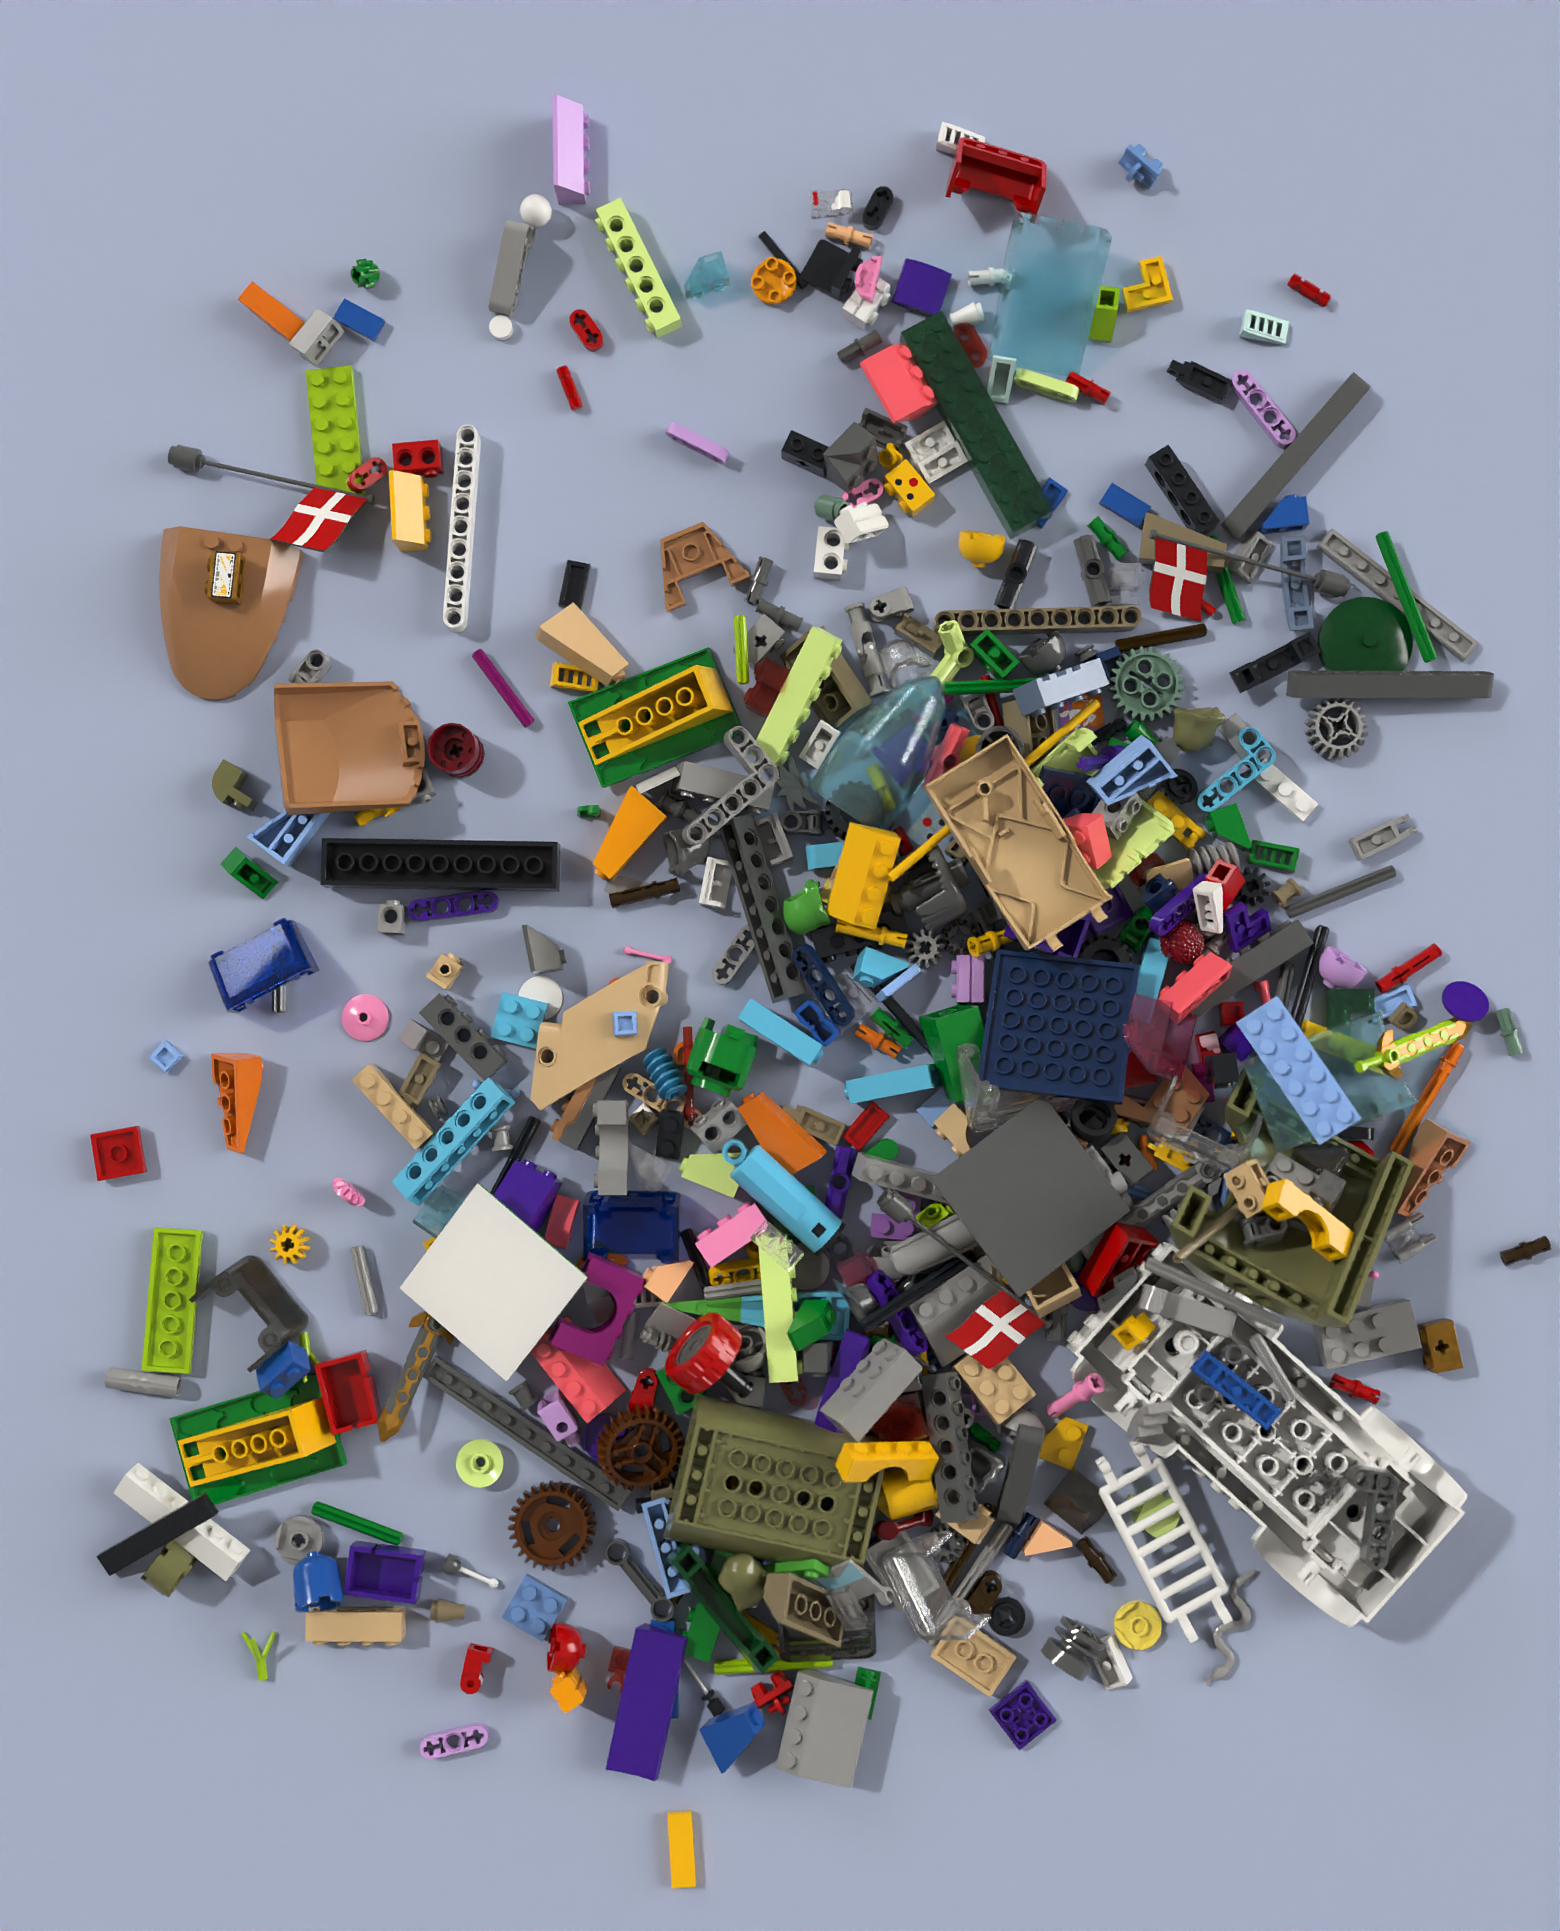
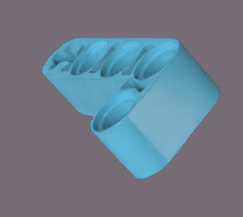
M1245 727L1239 731L1237 739L1247 755L1198 793L1196 804L1200 809L1206 812L1215 810L1274 763L1276 753L1257 729ZM1247 731H1252L1255 734V740L1251 744H1246L1243 741V735ZM1266 749L1270 753V758L1268 761L1261 763L1258 760V753ZM1244 764H1248L1251 768V773L1243 778L1239 774V768ZM1225 779H1229L1232 782V789L1228 792H1222L1220 789V784ZM1215 787L1216 792L1222 795L1220 799L1218 796L1211 799V806L1207 804L1202 805L1204 802L1202 797L1204 795L1211 797L1214 794L1211 791L1212 788Z
M844 842L806 846L808 871L834 869L841 855ZM899 848L895 860L900 857Z

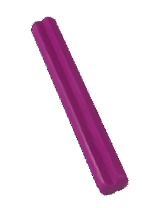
M482 649L475 651L472 654V658L525 728L534 723L533 717Z

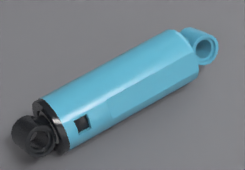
M729 1139L724 1143L722 1148L723 1158L726 1162L735 1166L730 1173V1177L816 1256L827 1250L836 1261L842 1262L850 1258L853 1252L852 1244L846 1236L840 1234L846 1224L761 1146L756 1145L749 1151L739 1139ZM733 1145L741 1149L740 1155L735 1158L727 1154L728 1148ZM839 1242H843L847 1246L845 1252L841 1254L834 1252V1246Z

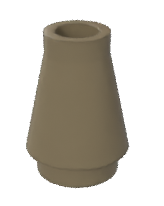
M439 1598L437 1601H431L430 1620L439 1623L464 1619L465 1604H458Z

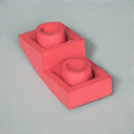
M556 1195L544 1238L553 1247L567 1250L574 1230L573 1223L580 1206L579 1200Z

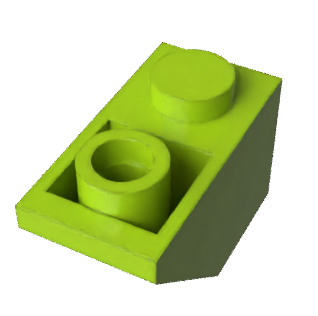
M1097 285L1093 295L1088 340L1111 343L1118 311L1120 288Z

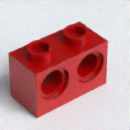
M438 439L392 443L394 471L420 476L424 475L427 478L444 474L442 446ZM428 456H434L435 460L432 463H424ZM405 458H411L412 461L409 465H401Z

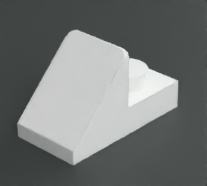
M820 720L799 757L816 769H819L830 750L838 742L841 732Z

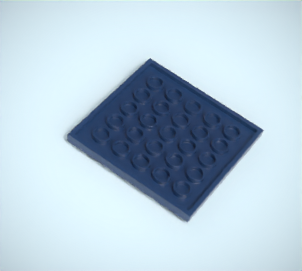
M997 949L977 1087L1122 1105L1140 965Z

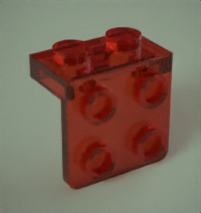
M894 1401L870 1428V1431L878 1432L881 1442L919 1441L929 1436L920 1408L898 1403L897 1401Z

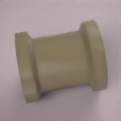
M1292 878L1288 879L1287 883L1278 890L1271 891L1272 898L1281 908H1285L1289 901L1303 894L1299 885Z

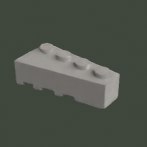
M684 761L676 766L680 775L673 778L670 793L691 799H702L704 802L714 804L747 776ZM775 783L745 807L749 813L761 815L762 812L770 809ZM745 784L744 792L746 795L751 796L753 788L750 784ZM728 798L726 800V807L735 809V802Z

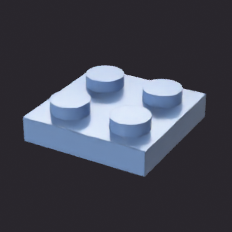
M526 1574L501 1618L543 1642L568 1598Z

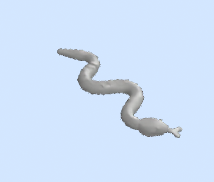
M1254 1569L1236 1578L1229 1588V1597L1233 1604L1241 1611V1617L1225 1625L1222 1622L1213 1631V1643L1226 1657V1664L1216 1667L1209 1679H1203L1204 1682H1207V1686L1210 1685L1212 1680L1224 1678L1234 1665V1654L1222 1640V1634L1226 1631L1241 1629L1250 1620L1251 1611L1247 1603L1239 1597L1237 1590L1239 1586H1242L1256 1573Z

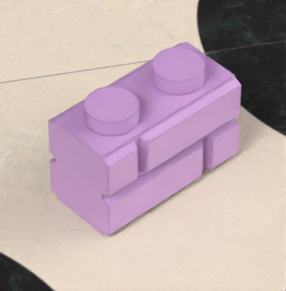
M957 955L956 960L951 961V974H956V984H951V998H955V1003H985V955L977 958L972 955Z

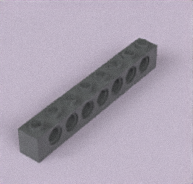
M753 815L733 817L719 829L771 1000L772 1003L793 999L808 992L803 976L792 959L794 947L783 918L782 908Z

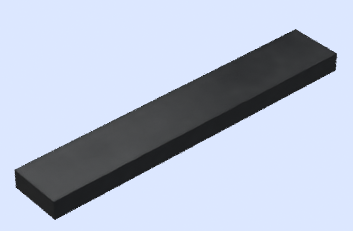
M205 1492L104 1550L96 1557L108 1575L111 1576L216 1516L219 1511Z

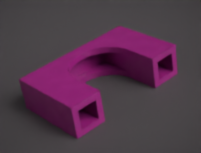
M589 1252L581 1271L588 1276L586 1281L608 1290L613 1295L614 1308L612 1314L603 1324L590 1328L582 1327L558 1317L548 1339L551 1345L604 1366L606 1360L609 1361L613 1355L616 1338L620 1339L622 1336L625 1319L632 1315L635 1304H633L637 1295L640 1296L642 1294L645 1283L640 1273Z

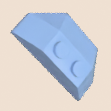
M662 1497L642 1503L641 1506L666 1597L669 1599L689 1593L690 1590L665 1561V1558L681 1542L663 1538L672 1500ZM690 1545L705 1564L707 1559L704 1548Z

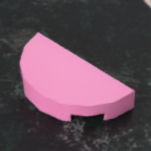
M873 256L871 259L864 261L858 266L855 273L857 293L870 303H873L883 256Z

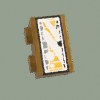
M212 550L211 557L207 561V570L210 572L209 581L205 582L204 588L205 594L212 602L241 605L246 558L241 553Z

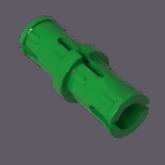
M1099 516L1087 525L1100 540L1101 546H1105L1117 561L1129 551L1115 536L1114 530L1111 531Z
M880 1007L871 1015L870 1019L885 1031L884 1034L886 1036L890 1035L904 1049L914 1039L913 1036L899 1025V1021H894Z

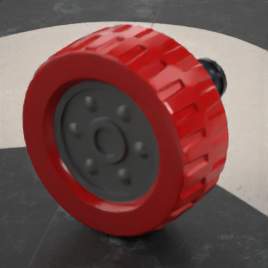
M716 1312L707 1313L694 1321L677 1339L665 1362V1372L668 1377L689 1394L701 1393L718 1380L722 1381L734 1393H738L740 1398H746L754 1388V1384L748 1381L747 1377L732 1365L741 1346V1334L727 1319Z

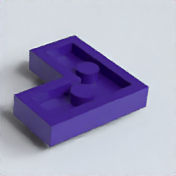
M1240 901L1223 912L1229 950L1234 953L1239 952L1272 930L1268 911L1263 908L1249 916L1247 905Z

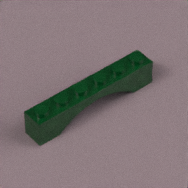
M681 1543L665 1558V1561L750 1666L763 1675L780 1656L745 1616L738 1612L736 1606L721 1589L692 1547Z

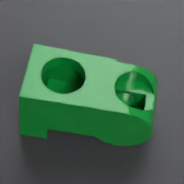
M883 1138L863 1153L891 1160L897 1156L899 1149L895 1141Z

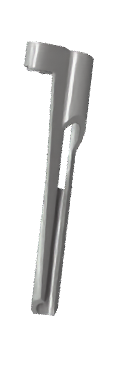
M1092 1145L1085 1148V1151L1128 1208L1133 1207L1132 1199L1127 1192L1128 1186L1119 1171L1113 1173ZM957 1214L928 1228L960 1253L979 1246ZM924 1231L892 1246L889 1254L896 1270L907 1275L916 1274L956 1256Z

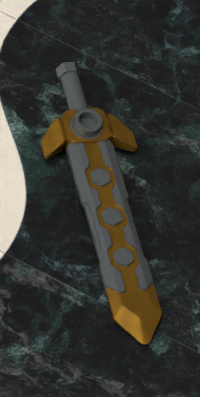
M426 1311L412 1317L408 1327H422L416 1335L399 1378L377 1422L381 1442H385L400 1431L411 1407L414 1395L426 1369L429 1367L442 1336L449 1345H451L454 1339V1335Z

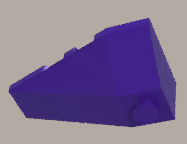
M848 1329L845 1331L820 1401L814 1422L815 1425L835 1433H843L822 1414L820 1409L837 1391L841 1382L853 1373L857 1364L869 1355V1337Z

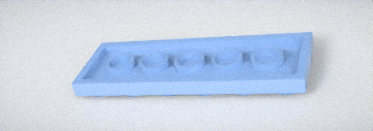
M1278 996L1236 1022L1319 1145L1361 1119Z

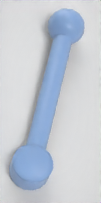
M479 1080L473 1081L472 1087L478 1089L481 1082ZM504 1089L513 1098L520 1096L518 1089Z

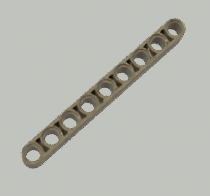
M1136 606L944 610L935 616L933 630L938 633L940 628L938 621L946 619L958 622L963 636H978L986 629L993 635L1047 634L1054 630H1057L1059 633L1129 632L1137 628L1142 620V613ZM1126 614L1133 615L1135 623L1126 622L1124 616ZM1062 616L1066 620V624L1058 625L1054 618ZM1078 616H1086L1089 619V624H1081L1078 621ZM1101 616H1110L1112 618V623L1105 624L1102 621ZM1015 617L1019 620L1020 625L1011 626L1008 623V619ZM1039 617L1042 619L1043 624L1036 626L1032 623L1031 618ZM968 618L972 620L973 626L969 628L964 627L961 620ZM986 618H993L997 625L989 627L985 624L984 620Z

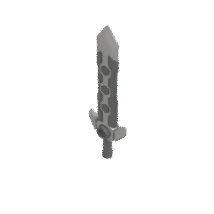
M1236 1143L1231 1149L1214 1160L1209 1156L1206 1157V1154L1190 1152L1183 1157V1160L1195 1165L1189 1167L1167 1182L1163 1187L1129 1208L1130 1211L1120 1218L1121 1223L1144 1228L1149 1222L1176 1204L1181 1203L1190 1185L1200 1190L1208 1183V1195L1213 1196L1218 1192L1222 1180L1220 1177V1167L1242 1154L1240 1145Z

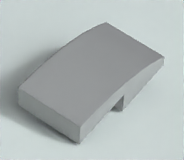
M1235 713L1220 724L1218 730L1227 743L1233 747L1239 758L1242 759L1247 753L1239 744L1237 736L1241 729L1248 726ZM1251 731L1245 732L1243 735L1244 743L1251 744L1254 742V734ZM1264 749L1258 753V758L1266 753Z

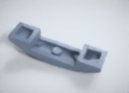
M1305 535L1281 538L1280 567L1306 574L1305 560L1307 559ZM1281 573L1283 601L1289 631L1314 629L1312 605H1309L1307 580Z

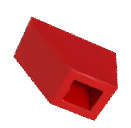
M1217 859L1205 877V881L1221 883L1223 912L1226 911L1246 881L1237 866Z

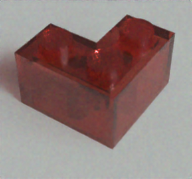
M767 657L763 663L759 662L753 673L756 675L754 677L756 684L753 688L750 687L744 696L746 708L767 719L791 670Z

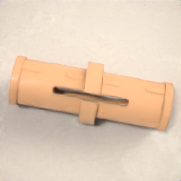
M831 222L828 223L825 237L840 240L845 245L853 244L866 249L870 248L873 238L872 234L854 230V227L849 226L847 228Z

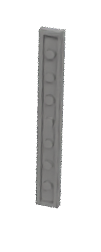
M1331 528L1316 548L1382 600L1396 607L1406 618L1389 572ZM1412 591L1429 636L1460 661H1465L1479 642Z

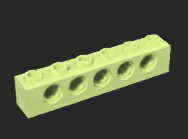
M618 198L597 208L598 218L595 219V223L600 233L604 231L607 239H605L607 248L610 253L614 251L617 257L615 259L616 266L620 273L624 271L627 277L624 280L630 293L634 291L637 297L634 300L640 313L644 311L647 317L644 321L649 332H654L658 339L681 328V318L622 199ZM616 226L622 227V230L619 232L612 231ZM630 246L632 247V250L629 252H623L622 248ZM635 266L643 268L640 272L631 271ZM645 286H650L653 288L648 293L641 291L642 288ZM656 306L663 308L659 313H654L651 310Z

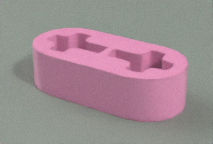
M871 478L862 482L857 488H853L849 494L844 492L842 499L847 502L850 495L853 498L861 495L856 500V505L848 504L852 505L853 508L863 502L869 505L882 497L884 487L880 480ZM870 485L874 488L878 487L876 495L872 492L866 495L864 493L869 491Z

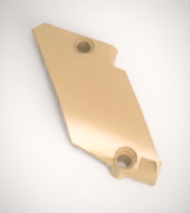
M646 961L642 967L607 985L564 1011L562 1024L542 1022L540 1024L530 1098L540 1111L594 1078L646 1050L659 1010L668 1002L666 986L669 963ZM657 991L659 999L656 1003H652L651 996ZM636 1011L638 1034L614 1036L612 1012ZM550 1051H552L554 1054V1058L549 1063L547 1060V1054Z

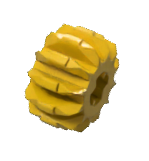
M296 1224L291 1225L290 1229L287 1225H283L281 1228L282 1232L280 1230L273 1232L277 1238H271L269 1242L275 1244V1247L270 1248V1252H278L274 1258L275 1260L283 1257V1264L286 1265L290 1260L293 1264L298 1263V1257L301 1259L306 1258L302 1250H310V1246L304 1245V1242L309 1241L310 1237H302L305 1233L304 1228L297 1231ZM292 1239L291 1243H294V1248L288 1250L289 1246H286V1241Z

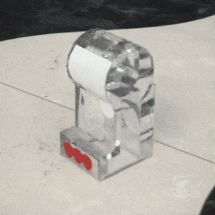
M819 189L810 190L812 219L838 217L851 214L854 211L852 192L848 189L819 192Z

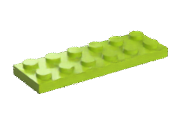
M351 365L305 370L316 485L355 493L347 485V477L362 465L353 368ZM361 476L360 478L355 479L354 482L356 484H361V482L364 480V477ZM365 490L356 494L365 495Z
M154 1227L141 1371L191 1373L203 1230Z

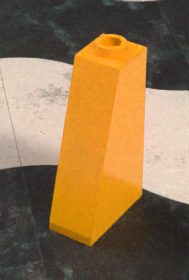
M633 786L628 789L593 861V865L596 867L594 872L604 881L606 878L613 881L668 820L665 814L642 794H639L638 790Z

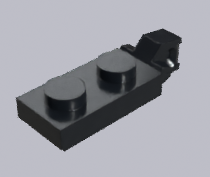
M1172 360L1167 369V373L1177 377L1175 381L1220 404L1224 401L1233 382L1231 379L1193 361H1185L1182 364Z

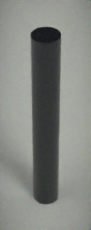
M766 231L760 233L758 238L775 258L782 259L791 265L796 274V284L801 290L804 289L808 283L801 278L799 271Z

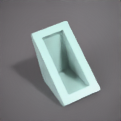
M993 355L985 400L1001 403L1009 402L1016 359Z

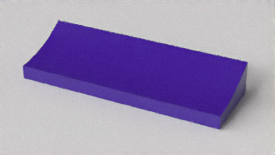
M647 1623L635 1629L605 1770L627 1773L651 1781L658 1779L688 1637Z

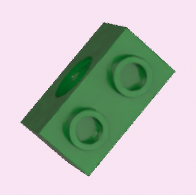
M988 629L969 646L974 652V657L996 680L1006 679L1020 663Z

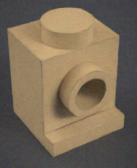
M450 952L447 956L441 954L425 977L449 991L464 967L459 964L461 959ZM444 965L449 967V971L446 974H443L441 971Z

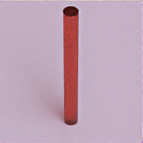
M691 1026L683 1027L684 1085L688 1087L685 1093V1121H695L694 1085L691 1084L693 1075L688 1074L686 1069L693 1047Z

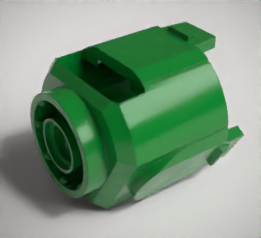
M705 1017L698 1030L686 1069L688 1074L693 1075L691 1084L729 1097L731 1090L738 1092L744 1089L758 1051L756 1045L759 1036L747 1033L745 1030L729 1024L723 1035L713 1032L715 1021Z

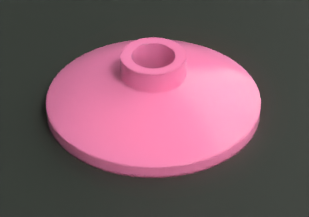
M358 995L352 998L343 1009V1027L356 1040H374L381 1036L388 1026V1009L382 1000L373 995ZM362 1013H366L368 1016L365 1022L360 1020Z

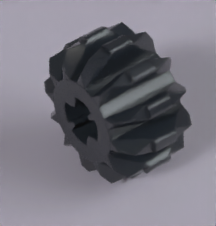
M1249 867L1244 868L1242 875L1246 881L1233 900L1237 901L1242 898L1241 902L1247 905L1249 901L1251 907L1256 906V901L1263 903L1265 900L1262 895L1267 896L1270 893L1264 889V887L1270 885V882H1263L1262 880L1267 875L1263 873L1258 876V868H1254L1252 873ZM1251 882L1253 884L1251 887H1254V890L1248 892V887L1246 888L1245 885Z

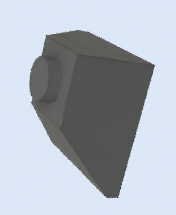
M527 924L522 925L531 972L539 975L564 970L563 964L567 963L564 949L560 950L558 945Z

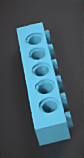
M488 1077L479 1085L478 1089L469 1099L463 1102L462 1106L446 1121L444 1126L430 1138V1141L415 1154L414 1158L398 1173L392 1183L406 1200L420 1206L515 1103L514 1099L501 1085Z

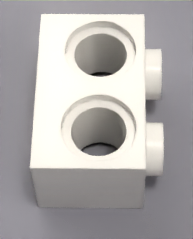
M818 526L814 578L841 580L842 573H847L848 559H843L844 550L849 551V544L844 542L841 531H838L837 528ZM830 538H836L840 543L832 547L828 545L827 541ZM832 560L837 563V567L835 569H828L825 567V563Z

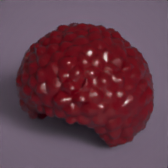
M1185 918L1164 936L1159 935L1162 954L1174 962L1185 965L1193 964L1201 956L1205 946L1203 943L1205 941L1203 938L1204 934L1201 933L1196 924Z

